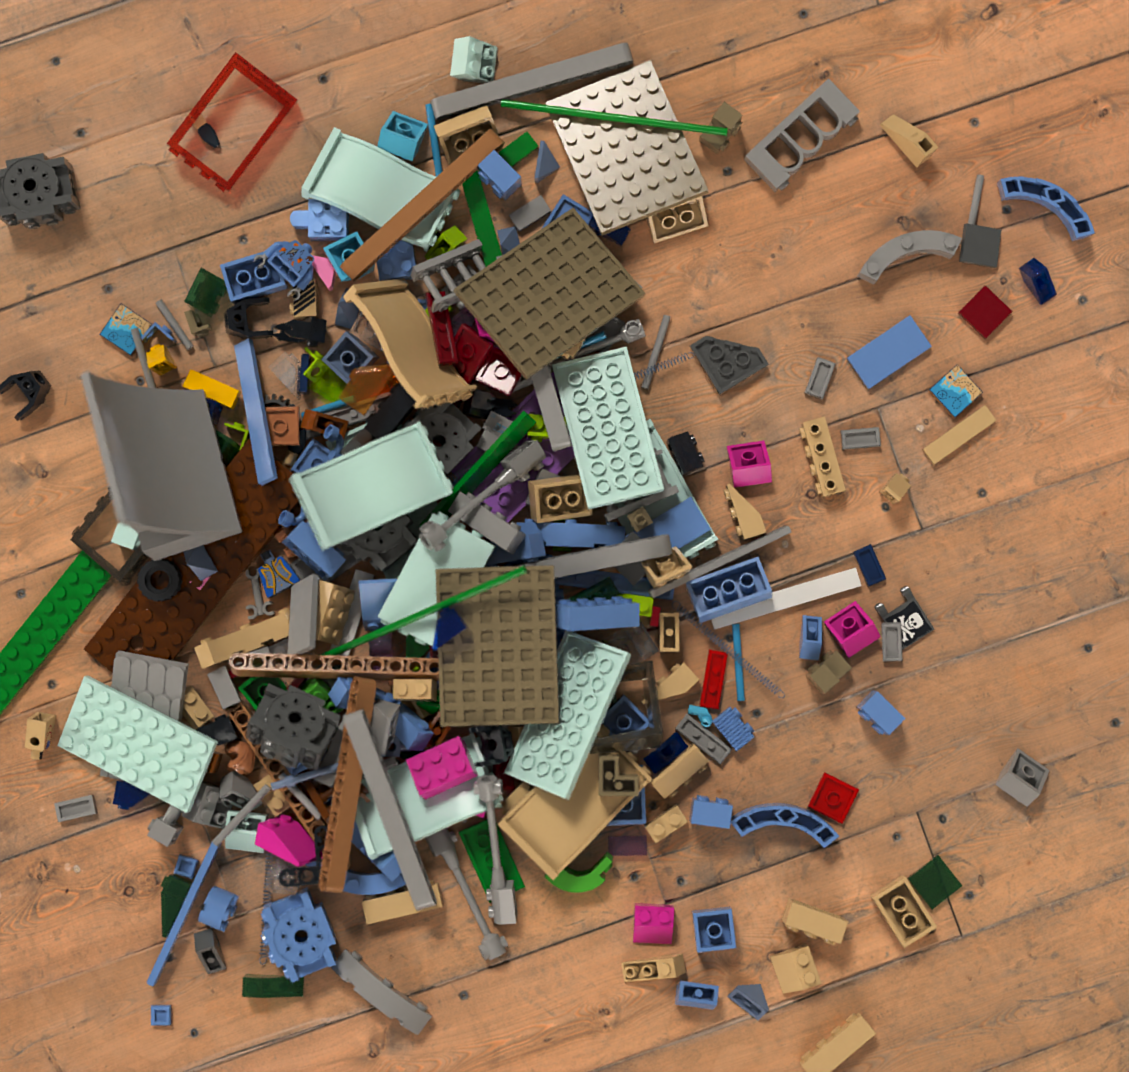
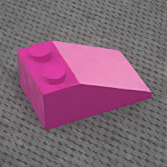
M280 815V817L258 823L255 840L256 846L298 867L316 861L315 842L299 822L291 819V816ZM320 851V857L323 859V854Z

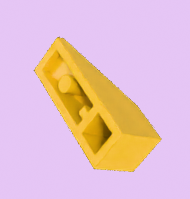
M157 344L146 353L149 369L160 376L177 368L168 348L164 344Z

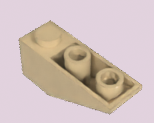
M894 114L880 124L916 167L928 160L938 149V146L925 132Z
M727 484L724 494L726 500H730L732 508H729L732 519L736 518L738 526L735 528L738 537L746 540L765 534L766 530L761 514L730 484Z
M676 663L670 669L672 673L667 678L662 676L656 682L657 687L653 691L648 689L641 696L643 698L641 703L645 704L686 693L699 679L685 663L681 665Z
M683 953L621 963L624 982L676 978L686 973Z

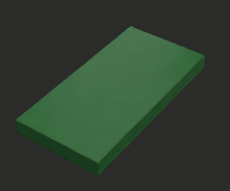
M488 819L458 832L485 893L486 889H490L493 869ZM496 822L501 866L506 880H514L515 891L524 888L525 885Z

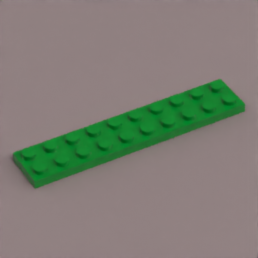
M83 549L0 652V715L113 576L114 572L87 550Z

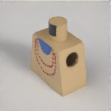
M36 712L27 719L25 748L32 749L30 758L42 759L43 751L51 746L56 715Z

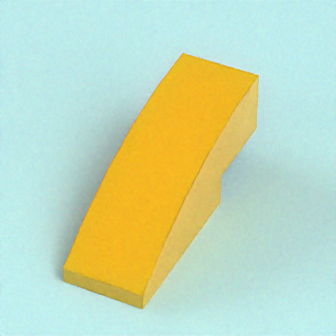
M191 369L183 384V387L189 390L203 389L208 399L231 409H234L241 395L239 390Z

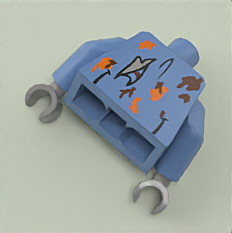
M296 240L290 243L287 241L275 242L264 251L263 255H256L254 257L253 263L258 259L263 261L258 265V268L264 267L265 260L269 258L267 262L293 287L297 285L295 289L290 290L287 294V297H289L292 292H295L297 297L294 301L300 298V291H304L313 278L314 267L312 263L314 257L310 254L312 247L307 243L301 245Z

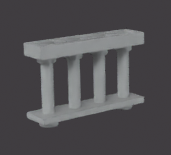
M479 239L413 266L410 275L414 282L423 280L435 299L431 308L432 313L444 311L450 305L461 301L453 292L457 286L446 270L448 267L456 266L465 281L471 278V275L463 261L469 258L473 259L479 271L486 267L479 256L483 246ZM436 272L440 273L451 294L442 297L430 275Z
M653 448L664 491L643 496V499L638 501L635 499L626 500L624 502L625 506L619 509L615 504L607 505V514L604 515L606 522L679 492L677 485L671 486L667 482L657 455L663 453L661 449L657 451L656 448Z

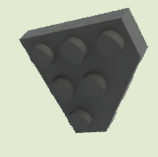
M705 336L690 345L691 350L719 395L769 365L760 349L756 347H749L710 336Z

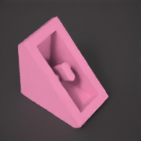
M312 255L314 257L312 263L314 269L329 291L333 290L336 271L328 258Z

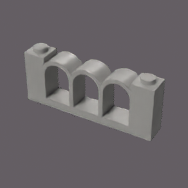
M828 78L747 153L744 160L774 192L778 189L782 191L789 185L788 180L790 176L797 173L800 169L803 159L816 155L822 146L823 140L834 138L840 131L841 126L845 128L847 125L851 127L859 119L857 116L860 111ZM819 102L835 119L836 129L831 132L820 130L805 113ZM798 119L817 139V146L812 150L802 149L785 132ZM779 137L798 158V164L793 168L781 166L766 150Z

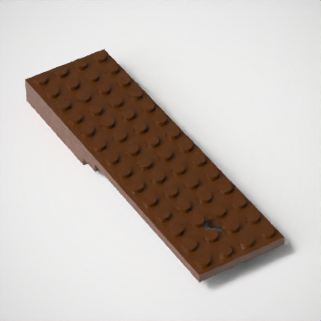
M248 439L226 467L243 532L204 545L218 572L209 576V580L199 590L197 588L202 586L203 580L201 581L187 565L184 552L162 558L174 562L179 567L180 573H182L183 583L177 595L165 601L149 600L139 590V585L136 582L85 646L84 650L112 673L114 659L118 651L173 661L236 580L257 559L272 540L274 534L281 528V525L278 523L280 514L284 510L293 513L300 504L289 480L296 473L274 456L277 479L264 485L258 484L251 440ZM162 570L155 571L151 576L152 586L159 590L166 588L169 584L168 574ZM134 636H140L144 640V647L139 651L131 646V640Z

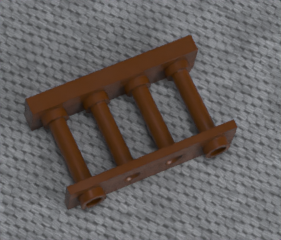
M313 768V769H306V770H304V771L298 773V775H299V774H302V773H305V772H309V771L315 770V769H314V768ZM315 779L303 781L323 820L328 824L331 806L328 807L327 802L333 796L334 786L326 792L320 793L319 789L323 783ZM362 783L359 797L361 796L366 803H369L370 799L367 796L369 791Z

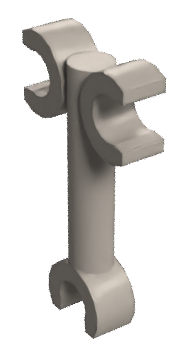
M256 568L255 576H251L250 570H246L247 578L251 579L256 605L246 606V609L252 608L254 610V614L248 616V619H255L257 616L264 614L268 616L274 615L275 611H267V606L272 605L273 602L267 601L263 604L258 580L260 577L258 568Z

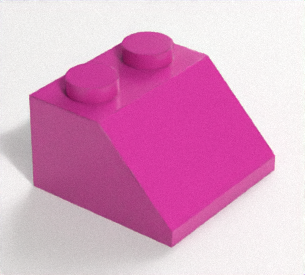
M765 441L727 446L734 488L772 482L771 463Z
M856 601L824 621V624L848 658L881 637L874 622Z
M635 903L633 942L672 944L674 906Z

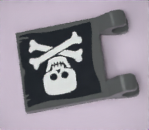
M906 586L902 587L900 592L907 601L888 613L882 603L874 606L884 622H901L902 650L934 630L910 588Z

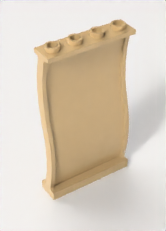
M405 278L353 284L343 298L347 303L353 302L370 322L391 369L405 390L416 401L414 405L416 409L422 407L429 408L432 405L440 406L444 403H454L458 400L465 401L473 395L472 392L477 386L475 384L469 385L459 375L453 365L438 366L429 316L415 296L407 289L409 283Z
M603 724L600 726L569 800L534 786L497 823L552 880L635 797L599 796V754H619V774H638V793L653 780L650 777L652 773L644 765L640 767L636 763L638 759L631 752L627 754L622 749L624 745L617 738L613 740L608 735L610 731Z

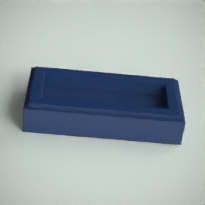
M302 354L299 391L302 394L309 395L310 379L304 376V372L311 365V356L309 354Z
M871 544L853 551L868 587L886 579Z

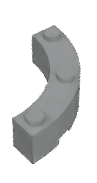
M934 230L903 234L878 248L863 265L857 277L874 285L881 273L893 262L917 253L935 254L951 259L962 238L950 233Z
M345 949L336 960V965L331 967L336 974L345 982L353 984L355 986L354 990L391 1019L395 1017L399 1020L401 1026L418 1035L432 1017L427 1011L428 1007L420 1001L416 1003L393 987L394 984L389 979L381 978L362 961L363 957L358 952H350Z

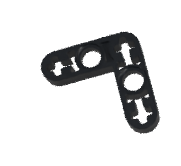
M318 826L314 831L317 866L282 870L278 876L279 883L282 886L292 887L319 884L320 862H322L320 851L324 849L325 845L319 847V843H323V838L319 837L318 833H321L322 829L327 832L328 826ZM305 870H309L313 874V878L308 882L302 878ZM295 871H299L298 879L300 883H296L297 879H291L289 884H287L286 880H283V876H286L287 872L293 876L297 875Z

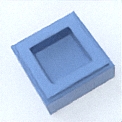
M179 854L174 874L192 879L198 859Z
M151 1005V1025H171L172 1005Z

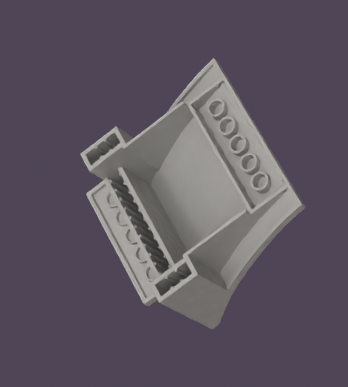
M90 372L81 374L117 521L120 524L131 527L138 533L142 551L156 561L243 532L226 467L222 460L223 456L206 393L203 389L149 388L115 382Z

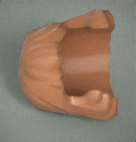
M238 740L227 743L224 753L231 758L229 763H227L229 773L235 771L243 776L250 774L254 769L256 757L247 742Z

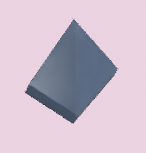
M540 141L534 177L535 182L538 183L560 168L545 141Z
M516 226L497 230L503 255L520 244Z
M346 288L338 303L335 325L353 330L360 309L353 302L347 303L343 296L349 290Z
M204 545L184 551L187 565L201 581L218 572Z
M761 984L738 985L727 996L757 1020L769 1010Z

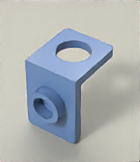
M156 322L141 337L144 342H147L159 329L174 343L177 342L171 336L173 332L165 325L161 327Z

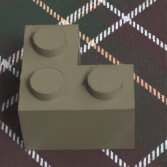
M724 101L713 115L712 121L708 126L728 128L727 136L702 133L699 141L716 154L720 150L724 151L730 143L728 139L731 135L735 136L741 129L743 123L741 122L742 114Z
M831 650L822 656L823 661L820 664L814 663L807 669L809 673L806 677L820 693L825 694L839 682L842 676L852 669L837 650L833 652Z
M599 754V796H638V774H619V754Z

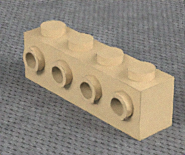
M825 417L803 422L799 432L801 439H805L807 445L804 447L806 457L811 459L812 464L809 467L812 476H815L817 483H815L817 494H820L821 498L846 491Z

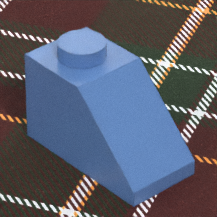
M803 615L799 658L819 660L822 646V617Z

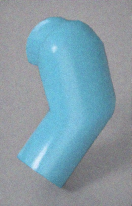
M689 705L688 714L698 716L703 727H710L713 719L708 709Z

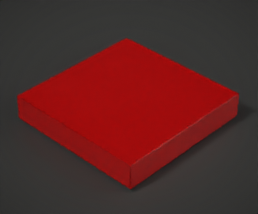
M824 772L807 807L843 824L859 789Z

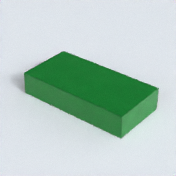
M525 132L498 152V154L513 167L539 147L530 134Z

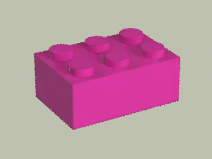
M460 736L406 760L419 796L425 800L478 776L466 743Z

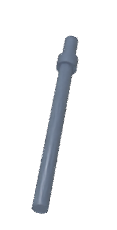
M338 763L296 776L293 774L286 776L283 780L271 783V788L273 791L283 787L290 788L296 786V783L337 771Z

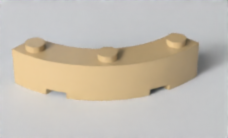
M289 608L278 611L279 615L253 626L250 623L245 624L237 632L214 640L211 637L201 640V645L194 647L202 669L222 663L230 659L235 653H249L276 643L280 639L288 638Z

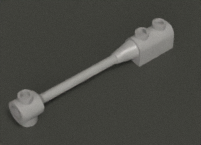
M631 320L621 326L620 333L580 349L574 359L586 356L621 340L629 344L646 337L640 320ZM561 357L559 359L552 361L550 364H548L550 373L553 371L552 364L565 362L572 359L569 358L567 360ZM521 375L513 392L533 384L532 378L530 377L526 380Z
M527 440L503 459L500 463L504 470L494 483L442 525L433 521L423 524L419 528L421 531L419 538L423 545L429 550H441L445 546L443 541L447 538L446 531L498 489L514 481L524 482L530 478L528 473L530 470L537 471L544 466L542 461L546 458V455L537 440Z
M483 775L477 779V783H474V795H479V799L486 802L493 869L490 889H486L487 901H492V906L488 907L489 918H494L496 924H516L518 913L514 880H506L501 866L494 800L499 795H503L502 779H497L494 775Z
M445 828L426 837L425 839L433 856L436 857L441 854L448 867L453 871L484 935L481 945L478 946L483 959L492 960L506 953L505 947L508 946L505 937H499L498 934L490 932L459 867L460 864L454 842L458 841L453 831L449 832Z

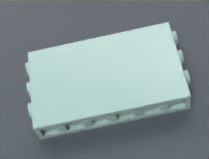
M441 512L437 514L432 513L429 521L442 525L448 520L449 516ZM457 522L446 531L447 538L443 541L445 546L439 551L427 549L419 538L378 615L381 618L380 622L384 625H389L437 604L435 569L485 567L496 546L482 539L483 535L475 530L472 533L465 530L466 525ZM437 612L397 630L405 636L411 634L416 637L415 641L422 645L427 643L438 649Z

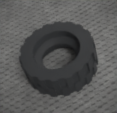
M168 559L152 560L146 562L140 568L141 570L137 575L138 588L144 596L148 597L147 599L157 602L172 599L180 591L181 584L183 583L182 573H180L179 567L174 562H170ZM158 570L166 572L169 576L168 586L161 590L154 588L151 584V576Z

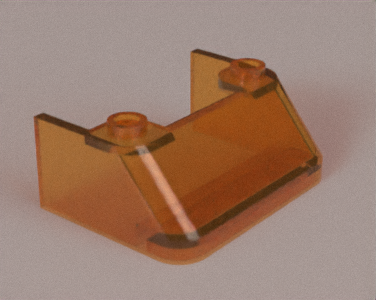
M389 364L354 368L349 376L350 381L338 399L365 416L378 395L389 392L396 383L400 382Z

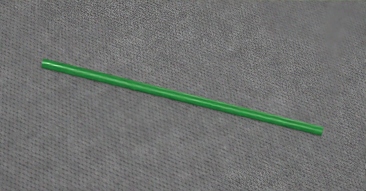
M501 100V107L723 136H727L728 128Z
M521 566L320 655L337 656L519 577L527 573V569L525 566Z

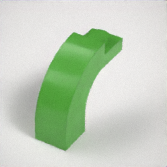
M607 851L588 870L576 871L566 866L554 880L546 873L545 878L554 886L564 891L574 893L590 891L605 881L606 875L603 871L606 873L613 866V856Z

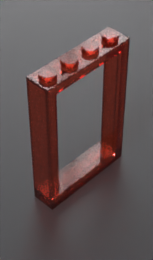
M235 52L167 142V146L170 147L168 151L176 157L178 155L185 159L184 163L190 168L196 167L199 169V174L206 180L211 178L215 181V186L222 192L225 190L230 192L295 106L297 99ZM234 69H236L284 107L231 178L226 181L181 147L179 142Z

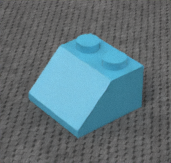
M393 111L381 129L377 147L400 156L405 160L413 161L419 151L428 124Z
M357 231L323 248L341 282L351 280L340 268L341 264L363 244ZM375 264L369 270H367L361 277L373 272Z

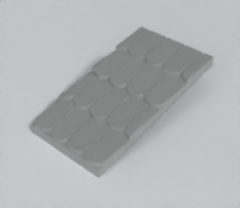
M118 651L114 659L112 684L110 687L181 722L189 664ZM100 769V776L122 780L117 776L103 769Z

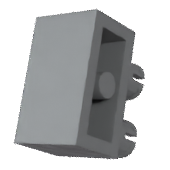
M170 805L164 816L153 819L147 828L149 830L147 836L166 847L175 844L184 826L177 822L182 810Z

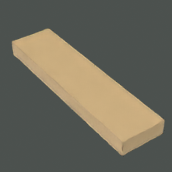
M984 405L922 450L934 465L994 423L996 419L987 406Z

